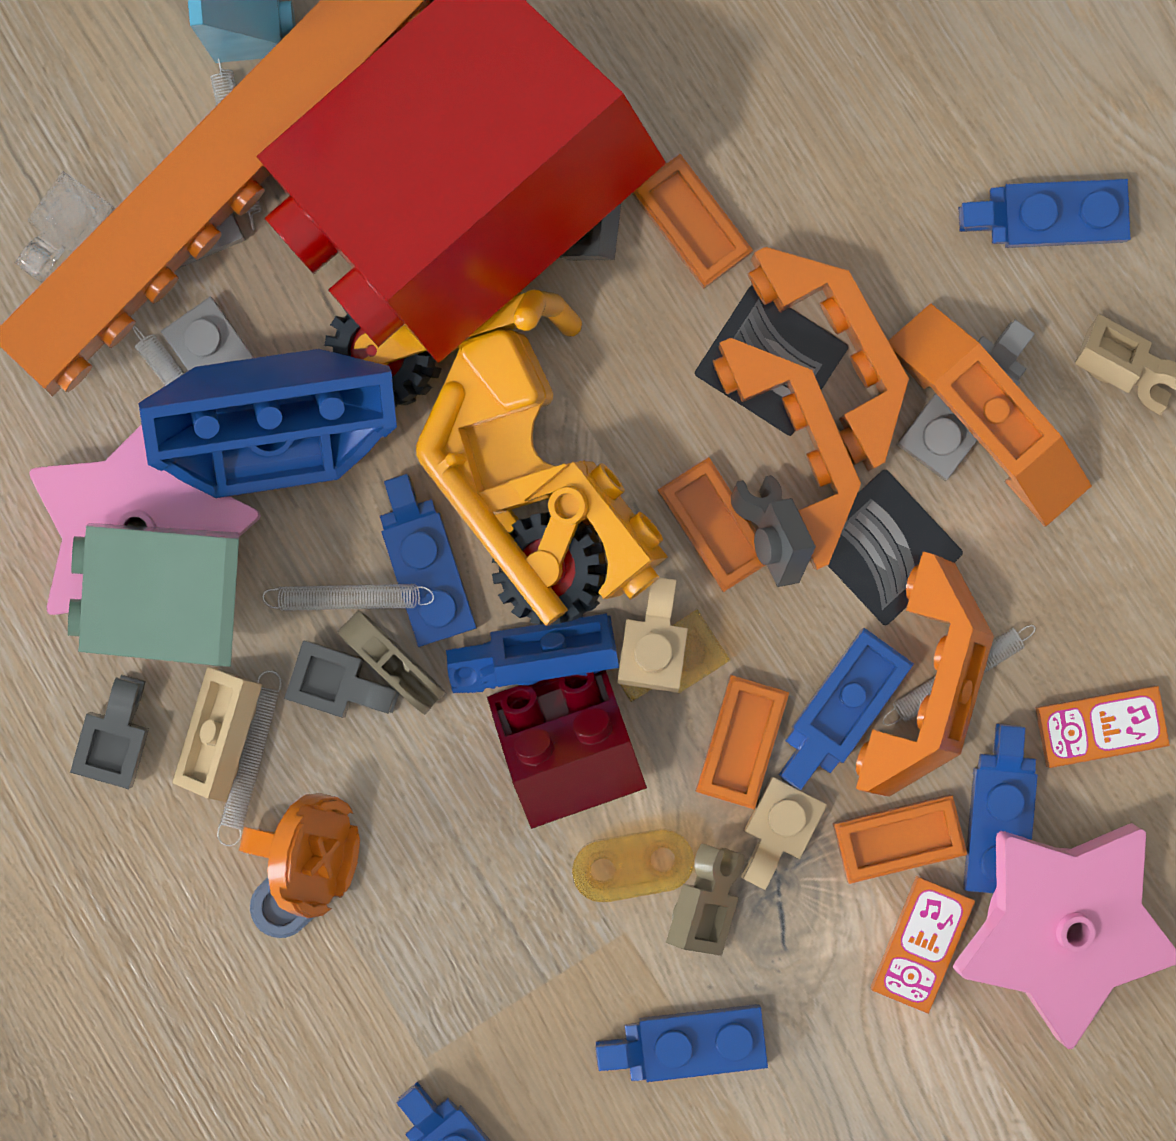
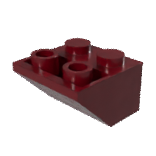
M606 670L595 674L594 672L586 673V676L571 675L540 680L531 685H518L487 696L512 783L531 829L647 789Z

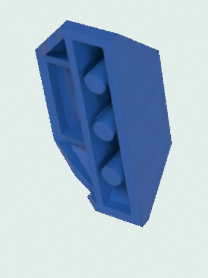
M322 349L196 366L138 403L148 465L159 471L165 470L180 481L214 498L338 480L360 461L382 436L384 438L397 428L390 367Z

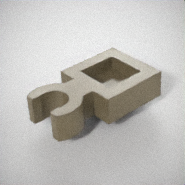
M703 843L700 845L695 857L694 866L697 875L695 884L682 885L678 902L672 913V923L666 943L683 950L722 956L739 898L729 894V890L742 871L744 864L743 854L722 847L718 849Z

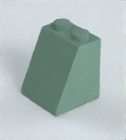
M88 523L86 525L85 537L74 536L72 547L71 573L83 574L82 598H70L68 612V636L79 637L78 652L231 667L239 533Z

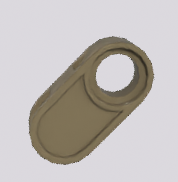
M358 610L338 630V634L422 714L425 715L433 704L446 693L418 663L362 611Z

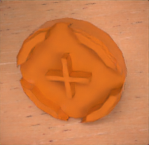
M322 793L306 794L290 805L278 823L275 832L244 827L239 851L269 858L267 872L270 892L279 908L291 914L305 918L323 916L332 909L327 907L334 896L342 898L351 884L358 864L360 837L358 826L350 825L348 814L354 813L349 804L340 798Z

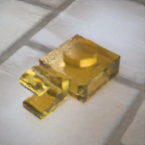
M698 609L671 625L688 628L680 688L677 694L731 661ZM620 684L631 703L652 690L650 688Z

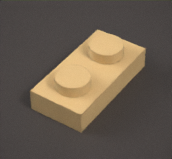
M207 667L174 775L173 784L205 798L227 802L233 780L238 773L239 760L249 727L256 713L262 684L224 670Z

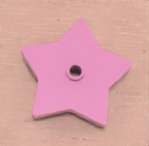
M142 425L106 461L38 467L31 469L29 472L30 478L62 538L47 603V612L50 615L67 614L69 612L70 598H82L83 574L71 573L72 547L74 536L85 537L86 525L88 523L128 525L131 518L140 517L146 522L147 527L238 532L240 537L261 517L257 509L231 496L214 498L180 481L165 470L159 471L149 466Z
M1131 823L1072 849L1055 848L1005 831L997 833V888L990 901L987 920L953 965L954 970L968 980L1025 992L1055 1038L1067 1049H1073L1114 987L1176 965V948L1142 905L1146 832Z

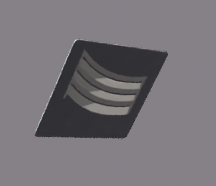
M751 285L695 370V376L786 435L791 436L795 429L782 401V397L791 394L787 383L744 402L741 401L737 390L726 394L713 364V360L722 357L718 348L719 343L733 338L809 368L813 371L821 390L848 350V345L792 308H788L780 313L774 301L764 305Z
M882 470L857 493L830 563L827 566L883 625H888L908 605L909 600L906 596L908 577L912 569L919 565L922 552L935 554L955 563L963 555V551L888 470Z

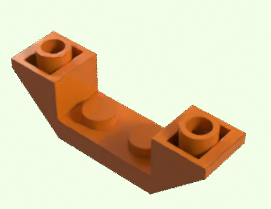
M763 247L754 252L751 262L755 269L748 273V277L764 305L774 301L781 313L823 290L827 299L820 302V306L828 323L837 335L846 331L857 351L850 356L857 375L866 388L875 384L880 395L839 418L844 427L839 432L853 465L863 461L866 469L870 471L885 463L909 378L851 273L845 269L768 247Z
M930 303L888 340L901 365L923 390L930 386L1010 476L1005 480L1006 484L1044 527L1049 525L1092 487L1059 432L983 346Z
M729 338L724 340L718 346L722 357L713 360V364L726 394L737 390L741 401L744 402L787 383L791 394L782 397V401L795 431L806 427L815 450L806 453L813 475L819 487L830 484L834 495L798 510L816 546L810 562L813 569L818 570L830 563L860 488L861 482L813 371L736 339Z
M922 552L919 565L912 569L908 577L906 596L909 602L906 611L927 619L950 624L948 634L940 639L935 650L934 668L937 673L931 694L923 699L919 707L917 727L920 733L918 740L913 741L872 729L869 741L865 742L859 751L856 762V772L859 776L856 789L868 793L890 797L961 755L994 639L991 629L956 564L927 552Z

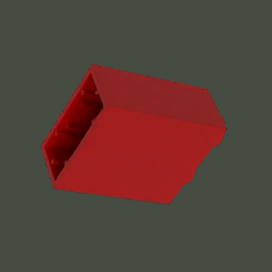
M434 0L256 156L289 195L264 218L313 275L339 253L352 269L331 286L328 291L379 348L401 327L405 326L438 363L666 164V161L624 93L526 0Z

